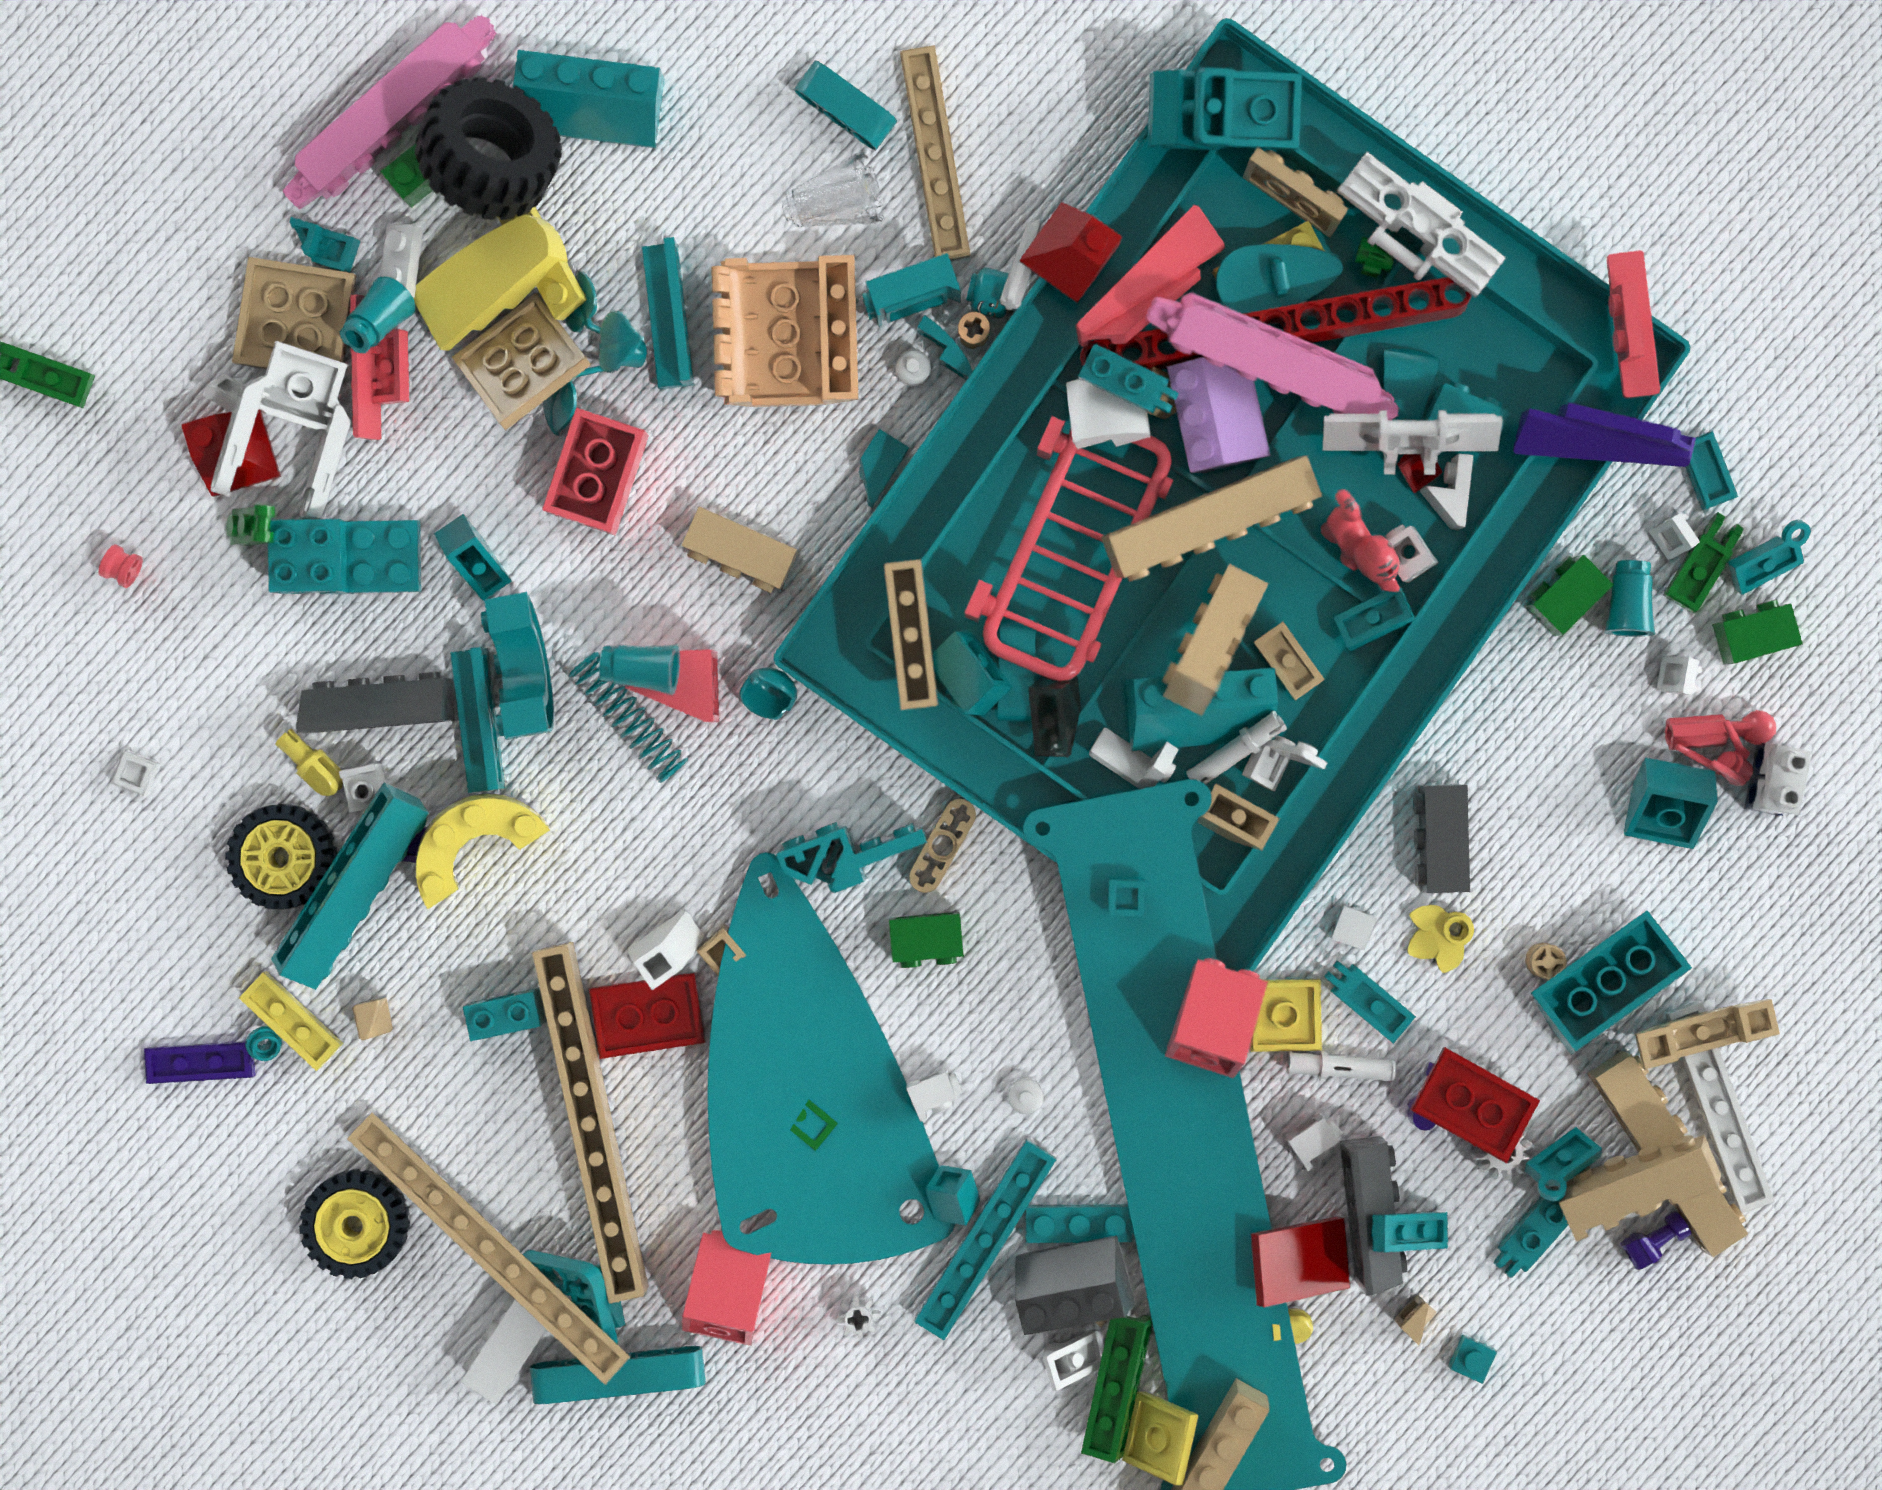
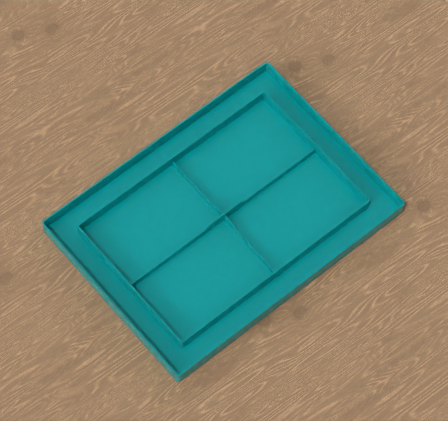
M1224 18L1216 25L1185 70L1197 73L1199 68H1226L1246 72L1302 74L1299 149L1268 150L1277 153L1284 160L1283 165L1292 171L1300 170L1310 176L1314 181L1313 185L1324 193L1331 191L1338 195L1344 201L1343 206L1348 208L1342 221L1330 238L1312 226L1324 251L1337 257L1342 262L1343 270L1330 286L1319 294L1307 299L1306 302L1448 277L1431 265L1421 280L1418 281L1413 277L1415 273L1396 259H1394L1390 272L1381 270L1377 278L1361 274L1363 266L1354 262L1362 236L1370 238L1379 224L1339 194L1337 190L1367 152L1410 185L1413 182L1419 186L1421 182H1424L1463 212L1459 218L1464 221L1463 225L1506 257L1478 296H1471L1466 310L1460 316L1312 343L1372 368L1381 389H1383V351L1385 349H1411L1438 357L1440 359L1438 371L1420 421H1423L1437 388L1444 383L1450 384L1451 381L1467 386L1470 389L1469 394L1480 399L1483 396H1488L1500 401L1503 404L1502 408L1510 412L1500 434L1498 451H1493L1485 456L1475 451H1442L1437 455V462L1443 473L1425 485L1448 488V484L1444 483L1446 463L1451 462V458L1458 454L1473 455L1465 527L1459 530H1451L1425 499L1420 490L1416 493L1411 491L1397 466L1404 454H1398L1395 475H1384L1383 451H1323L1324 416L1335 414L1333 409L1322 404L1320 407L1311 406L1304 402L1300 395L1291 391L1288 394L1280 393L1271 388L1269 382L1257 378L1254 383L1271 455L1269 457L1207 473H1190L1177 412L1166 419H1161L1147 413L1150 435L1165 443L1170 451L1172 463L1167 477L1173 479L1165 500L1158 497L1150 516L1298 456L1308 457L1322 497L1312 500L1313 507L1305 511L1293 514L1290 509L1280 513L1281 520L1271 525L1260 527L1258 522L1246 527L1248 534L1230 541L1227 540L1226 536L1214 541L1215 547L1208 551L1195 554L1194 550L1183 553L1181 554L1182 561L1174 565L1162 568L1159 563L1149 567L1148 571L1150 574L1140 579L1129 581L1128 577L1122 578L1097 635L1096 641L1102 644L1094 662L1086 660L1080 673L1067 681L1050 680L1035 673L1034 721H998V702L985 715L964 714L954 706L952 702L953 696L948 689L936 679L937 706L901 710L884 564L921 560L931 653L954 631L974 633L999 668V657L989 651L983 639V628L987 617L981 615L977 623L965 618V610L979 580L991 584V595L997 596L1059 456L1058 453L1053 452L1050 461L1037 456V448L1051 416L1065 421L1063 433L1069 434L1071 423L1066 382L1079 379L1078 375L1081 371L1080 352L1084 347L1078 343L1077 323L1193 205H1197L1203 211L1224 242L1225 249L1197 266L1200 269L1201 280L1182 296L1193 293L1222 306L1224 305L1220 301L1216 290V279L1212 273L1213 269L1219 267L1221 262L1232 251L1244 246L1264 244L1306 222L1242 178L1249 159L1257 148L1224 147L1220 150L1147 148V123L1085 211L1122 236L1119 247L1078 303L1071 300L1041 277L1038 278L1023 299L1020 307L1016 309L774 654V663L781 670L1029 843L1023 833V824L1026 817L1035 810L1138 790L1137 787L1089 755V751L1103 728L1109 729L1130 743L1125 680L1164 677L1171 662L1179 665L1183 654L1177 651L1187 632L1194 635L1198 624L1192 621L1201 603L1209 605L1213 595L1207 593L1216 573L1223 576L1230 564L1268 583L1226 671L1270 668L1253 642L1281 622H1284L1325 680L1294 701L1276 676L1278 698L1276 713L1277 716L1281 717L1287 728L1284 732L1279 733L1278 736L1294 742L1296 746L1298 742L1312 746L1318 750L1316 756L1327 762L1325 769H1320L1290 760L1276 790L1272 791L1242 775L1252 754L1250 753L1228 770L1205 784L1210 792L1215 784L1280 818L1262 851L1228 840L1197 823L1198 819L1192 827V840L1216 958L1224 963L1227 969L1239 972L1240 969L1254 972L1612 464V461L1515 454L1513 447L1521 413L1531 408L1558 416L1561 406L1573 403L1643 420L1688 356L1690 344L1680 334L1651 315L1660 393L1650 396L1624 398L1622 396L1618 354L1613 347V333L1615 329L1613 317L1610 315L1608 306L1610 296L1609 284L1233 19ZM1386 194L1384 196V203L1389 209H1401L1402 203L1398 196L1394 194ZM1403 226L1397 233L1386 228L1384 232L1391 235L1393 239L1422 261L1426 260V257L1420 251L1424 245L1423 240ZM1444 238L1442 240V247L1447 253L1452 255L1459 253L1460 248L1456 240L1452 238ZM1448 291L1444 294L1445 298L1451 303H1459L1463 300L1462 296L1456 291ZM1182 296L1179 297L1175 302H1180ZM1413 297L1408 300L1409 305L1416 310H1422L1427 307L1426 302L1422 298ZM1378 303L1372 307L1373 311L1379 316H1387L1391 313L1390 308L1383 303ZM1341 310L1336 314L1337 318L1344 323L1352 322L1355 319L1354 314L1349 310ZM1308 316L1306 321H1300L1307 329H1314L1320 325L1319 321L1312 316ZM1149 323L1140 332L1160 328L1152 323ZM1267 324L1281 331H1284L1283 327L1280 324ZM1163 342L1158 346V350L1165 355H1170L1177 349L1172 346V342ZM1136 348L1126 349L1122 354L1124 358L1130 361L1138 360L1142 355ZM1112 440L1082 448L1150 478L1157 465V457L1152 451L1133 443L1116 447ZM1076 453L1064 478L1069 482L1134 510H1137L1148 486L1146 483ZM1063 486L1060 487L1050 512L1102 535L1126 527L1133 520V516ZM1339 490L1348 491L1359 506L1361 519L1371 535H1382L1385 537L1390 531L1400 525H1404L1405 528L1413 526L1439 562V564L1410 583L1403 582L1399 574L1395 577V580L1404 592L1416 620L1353 651L1347 649L1334 617L1385 592V590H1382L1377 583L1365 577L1359 569L1353 571L1343 565L1340 561L1342 551L1338 544L1328 541L1321 534L1323 523L1327 522V518L1334 508L1340 506L1335 499V495ZM1048 518L1046 519L1036 545L1108 576L1112 565L1103 542ZM1412 545L1405 547L1404 556L1407 559L1412 558L1415 555V548ZM1032 551L1021 575L1022 578L1091 608H1094L1105 583ZM1021 584L1017 585L1006 609L1025 618H1036L1038 624L1078 641L1090 618V614ZM1000 625L997 630L998 639L1000 638ZM1036 630V658L1057 667L1068 665L1076 647ZM1228 743L1176 747L1179 750L1172 761L1176 765L1174 772L1165 783L1159 781L1155 786L1188 780L1187 770L1192 769ZM1160 749L1141 751L1152 758ZM1188 792L1184 800L1187 805L1195 806L1199 801V797L1195 792ZM1042 821L1036 825V832L1039 835L1044 836L1049 833L1050 826L1048 823ZM1033 846L1057 863L1056 858L1050 851Z

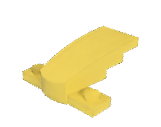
M532 207L530 212L522 216L515 215L512 219L501 220L497 216L502 224L501 226L457 252L416 285L415 298H413L415 305L440 350L450 351L472 330L482 331L504 308L514 309L535 286L556 320L563 321L587 300L567 264L566 249L560 235L550 223L541 218L536 207Z

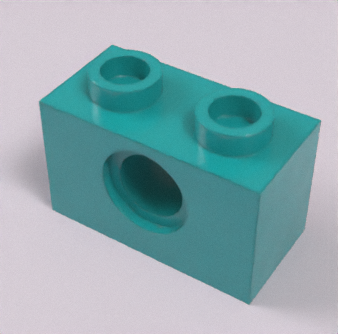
M540 988L474 1001L463 1006L470 1042L541 1027L547 1022Z

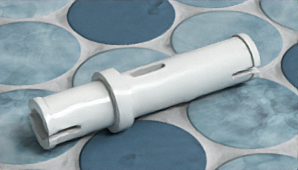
M1272 711L1251 728L1244 727L1239 731L1240 735L1215 751L1192 769L1187 770L1188 778L1207 784L1250 753L1257 754L1261 751L1263 744L1287 730L1285 723L1279 715L1277 716L1275 711Z
M1288 1051L1286 1072L1287 1074L1317 1075L1318 1079L1324 1080L1331 1076L1394 1082L1396 1062L1394 1059L1383 1060L1332 1056L1325 1051H1320L1319 1054L1293 1053Z

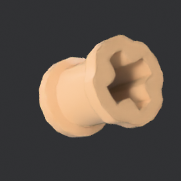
M969 312L963 315L958 324V335L961 344L967 348L975 349L984 346L988 341L990 324L987 318L978 312ZM975 323L979 324V331L982 335L975 334L973 338L968 337L966 326L972 327Z

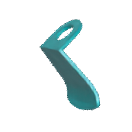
M1385 349L1383 351V390L1392 394L1395 399L1394 402H1396L1399 408L1398 416L1392 421H1420L1438 371L1440 359L1431 354L1411 349Z

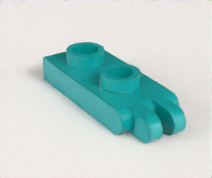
M1095 343L1078 375L1079 379L1152 414L1156 408L1170 413L1173 406L1160 400L1162 395L1172 400H1176L1179 395L1177 391L1167 387L1169 380Z
M1337 960L1333 966L1343 974L1342 977L1337 979L1329 971L1324 975L1334 985L1330 992L1394 1044L1416 1016L1354 964L1346 968Z
M1551 1187L1548 1188V1190H1550V1191H1555V1190H1554L1553 1188H1551ZM1540 1197L1498 1245L1501 1253L1495 1259L1494 1265L1501 1269L1511 1260L1512 1262L1504 1271V1274L1509 1278L1514 1277L1520 1269L1527 1272L1569 1225L1559 1204L1560 1200L1549 1201Z

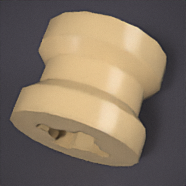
M1541 942L1534 944L1529 948L1525 957L1526 967L1530 973L1546 980H1550L1564 970L1567 964L1564 952L1557 946Z

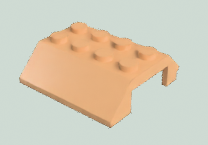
M854 255L818 256L819 261L748 263L747 258H725V261H720L721 266L711 267L712 292L721 294V298L712 299L713 328L722 329V334L713 335L714 364L723 365V370L714 371L715 397H724V405L746 407L817 406L859 400Z

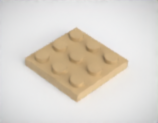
M248 257L232 363L267 369L275 341L343 363L346 344L341 339L339 331L343 328L346 318L350 315V297L355 292L357 275L343 271Z
M537 293L533 294L452 356L468 381L505 430L591 365L559 321L554 319L549 308Z

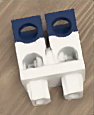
M1762 743L1761 745H1756L1752 765L1753 774L1765 776V779L1750 778L1744 809L1776 816H1783V814L1800 815L1813 751L1778 744Z

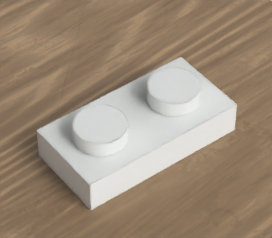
M386 224L380 277H390L397 280L415 298L423 227L415 224Z

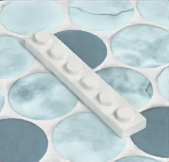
M1697 1000L1667 1011L1665 1014L1669 1022L1706 1012L1703 1002ZM1715 1048L1681 1057L1735 1205L1743 1214L1774 1203V1197L1720 1049Z

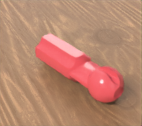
M1752 711L1741 721H1730L1738 737H1743L1747 742L1754 745L1768 742L1776 732L1774 718L1765 711ZM1719 714L1668 718L1666 720L1665 739L1669 750H1676V744H1681L1689 749L1726 745L1730 737L1723 725V722L1726 720L1725 717Z

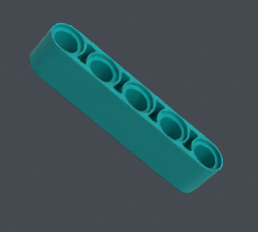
M684 1346L628 1352L629 1360L606 1385L577 1358L535 1363L529 1366L533 1403L539 1405L701 1387L706 1384L703 1350L701 1346Z

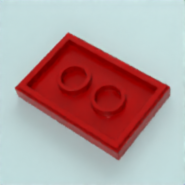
M695 972L673 975L653 990L645 980L589 989L600 1059L706 1042Z
M1443 1047L1409 1110L1500 1161L1507 1163L1540 1100Z
M1336 1216L1251 1234L1257 1306L1268 1307L1350 1289L1345 1221L1343 1217Z

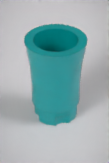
M383 276L375 279L365 297L346 318L343 328L339 331L343 342L357 353H366L371 347L378 345L389 332L414 314L416 307L411 293L404 285L393 278Z
M1642 560L1617 561L1615 575L1612 576V583L1614 585L1612 586L1609 615L1604 633L1625 637H1646L1656 634L1652 602L1653 577L1650 576L1651 562Z
M604 645L599 658V678L601 681L614 682L615 685L655 690L669 695H674L680 670V650L678 645H618L617 647Z

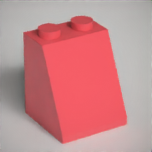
M712 649L680 650L679 679L674 695L625 685L626 689L702 721L719 722L718 652Z
M1215 959L1197 960L1188 981L1165 1057L1234 1078L1246 1062L1268 981L1259 979L1260 975L1250 970L1240 969L1239 972L1227 969L1224 963Z
M712 1230L711 1234L703 1233L682 1316V1331L751 1346L771 1253L754 1255L735 1249L726 1242L722 1231Z

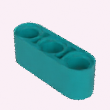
M814 60L793 89L805 102L875 151L897 123V119L889 111L817 60Z
M1003 617L1000 623L999 640L1008 646L1036 657V630ZM1027 618L1037 623L1036 618ZM999 657V669L1012 688L998 701V721H1034L1035 673Z

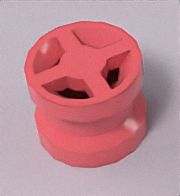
M114 544L102 558L98 571L99 576L105 579L114 578L117 580L118 585L128 588L136 580L142 567L143 558L137 554L129 555L124 552L123 547Z

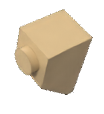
M1215 784L1211 791V806L1203 816L1198 818L1197 823L1228 840L1262 851L1280 818Z

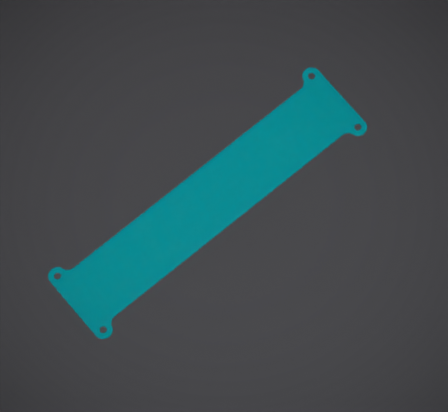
M1188 779L1035 810L1026 817L1023 824V833L1031 845L1050 851L1058 864L1168 1401L1198 1414L1190 1456L1237 1378L1266 1394L1270 1411L1223 1490H1296L1337 1482L1345 1474L1347 1467L1346 1459L1340 1450L1320 1443L1313 1434L1287 1302L1268 1307L1257 1306L1251 1234L1271 1230L1272 1228L1240 1071L1234 1078L1165 1057L1194 965L1197 960L1204 961L1206 958L1217 960L1192 840L1194 822L1200 816H1203L1211 806V792L1203 782L1196 779ZM1188 792H1195L1198 795L1199 801L1195 806H1189L1185 803L1184 798ZM1042 821L1050 826L1049 833L1044 836L1036 832V825ZM1109 879H1145V917H1109ZM1272 1324L1280 1325L1281 1340L1274 1341ZM1330 1458L1334 1462V1467L1331 1471L1326 1472L1320 1468L1322 1459ZM1163 1480L1160 1490H1171L1174 1485Z

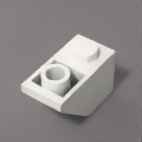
M684 909L626 950L634 966L653 990L684 968L705 939V936L686 909Z

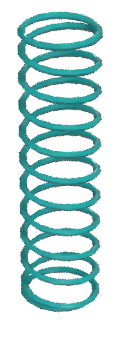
M599 652L589 655L569 673L568 677H574L597 658L587 672L575 682V685H579L599 671V667L593 670L599 663ZM599 678L584 693V696L589 695L591 692H593L603 684L607 683V681L601 682ZM613 682L594 702L593 706L599 705L613 694L624 689L617 700L602 714V717L607 716L620 706L633 700L629 707L612 723L611 727L614 728L642 710L633 723L620 735V738H624L640 726L651 721L646 729L630 744L629 749L634 748L647 738L660 732L638 756V759L644 758L657 748L668 743L647 767V770H650L677 753L674 759L656 777L658 783H662L688 761V758H684L669 769L679 758L682 750H674L662 757L672 745L673 739H666L652 747L662 736L664 729L658 728L645 735L654 724L655 718H648L635 725L644 715L646 708L640 707L627 714L636 703L637 697L632 696L619 703L628 689L625 686H621L610 692L615 686Z

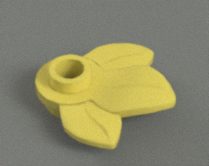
M1437 905L1420 906L1410 912L1409 916L1412 922L1419 929L1410 939L1407 953L1418 959L1436 958V963L1442 973L1449 972L1458 967L1464 959V945L1472 939L1474 934L1472 920L1461 912L1447 913ZM1457 922L1461 926V931L1458 935L1453 936L1449 928L1451 924Z

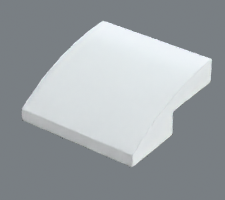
M1081 379L1066 382L1072 440L1077 449L1112 440L1117 447L1150 437L1147 411Z

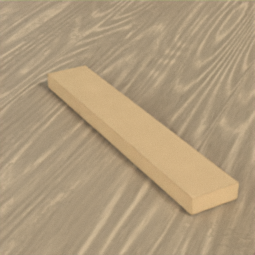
M935 45L900 51L934 256L937 257L948 253L950 261L971 257Z

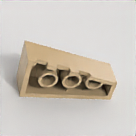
M1230 564L1223 576L1216 573L1207 591L1213 597L1209 605L1201 603L1192 621L1198 624L1194 635L1186 633L1177 651L1183 654L1179 665L1171 662L1162 682L1168 684L1163 697L1201 716L1203 715L1221 682L1268 583Z
M1687 1135L1676 1139L1669 1146L1662 1148L1649 1146L1639 1151L1638 1155L1629 1158L1616 1156L1605 1161L1602 1166L1592 1169L1588 1166L1566 1182V1195L1560 1200L1559 1204L1577 1242L1588 1237L1586 1230L1602 1224L1605 1231L1619 1226L1618 1221L1624 1219L1630 1213L1635 1212V1214L1643 1217L1653 1213L1662 1206V1201L1667 1199L1670 1204L1674 1205L1719 1187L1721 1172L1705 1135L1693 1138L1692 1135Z

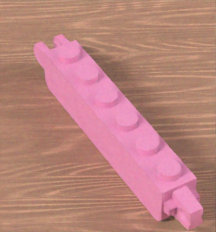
M482 14L481 16L477 15V17H474V20H470L461 29L456 23L445 22L295 155V166L299 171L283 189V193L291 203L300 210L320 196L328 199L330 196L336 197L348 187V180L357 172L363 173L375 163L376 159L374 157L384 148L388 150L394 147L401 140V133L410 125L416 126L424 120L431 101L446 85H453L455 81L462 80L464 77L468 79L473 77L480 70L481 62L485 60L481 52L490 45V41L496 38L495 35L497 33L495 32L494 25L490 23L491 20Z
M1193 293L1182 296L1180 302L1155 297L1147 311V321L1167 332L1172 346L1187 354H1190L1192 351L1204 355V359L1215 366L1224 367L1226 364L1237 369V373L1252 381H1255L1257 378L1269 382V386L1280 393L1288 394L1291 391L1300 395L1301 399L1307 404L1314 407H1320L1322 404L1332 408L1335 414H1379V410H1387L1389 421L1398 416L1399 408L1396 402H1394V397L1389 392L1381 389L1372 368Z

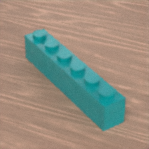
M383 782L271 957L280 976L316 990L321 981L330 975L334 961L341 950H345L348 947L352 933L359 922L363 921L369 914L373 900L387 886L391 872L397 863L405 858L408 846L415 835L425 827L429 812L419 798Z

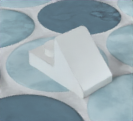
M1458 454L1451 458V462L1446 463L1444 483L1448 484V488L1425 486L1420 489L1425 499L1451 530H1459L1466 525L1473 455Z
M1089 1330L1065 1343H1047L1045 1345L1042 1357L1052 1391H1058L1099 1370L1104 1349L1099 1330Z

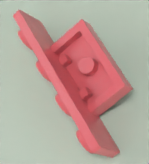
M1639 250L1609 254L1606 257L1610 287L1608 306L1614 321L1613 347L1618 354L1622 396L1624 398L1656 395L1660 393L1644 252Z
M351 295L350 313L359 305L365 297L364 295ZM400 329L389 332L378 345L371 347L366 353L354 352L350 347L352 359V425L355 438L381 440V405L409 402L408 331Z

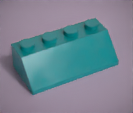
M525 50L517 51L513 89L516 86L524 90L523 94L530 99L534 97L541 104L540 109L543 112L547 111L554 122L552 127H557L560 137L656 149L665 79L660 67Z
M1275 668L1225 671L1215 694L1202 716L1163 697L1168 684L1162 682L1164 677L1125 680L1131 751L1160 749L1166 742L1174 747L1229 743L1240 735L1239 731L1244 727L1251 728L1272 711L1277 712L1278 698Z
M1647 910L1530 994L1550 1028L1572 1055L1692 969V966Z

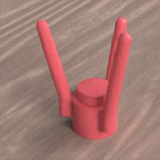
M1725 720L1723 725L1736 750L1722 753L1717 761H1711L1681 744L1675 745L1677 751L1715 771L1717 775H1721L1734 786H1744L1753 775V766L1746 760L1750 752L1743 747L1729 720Z

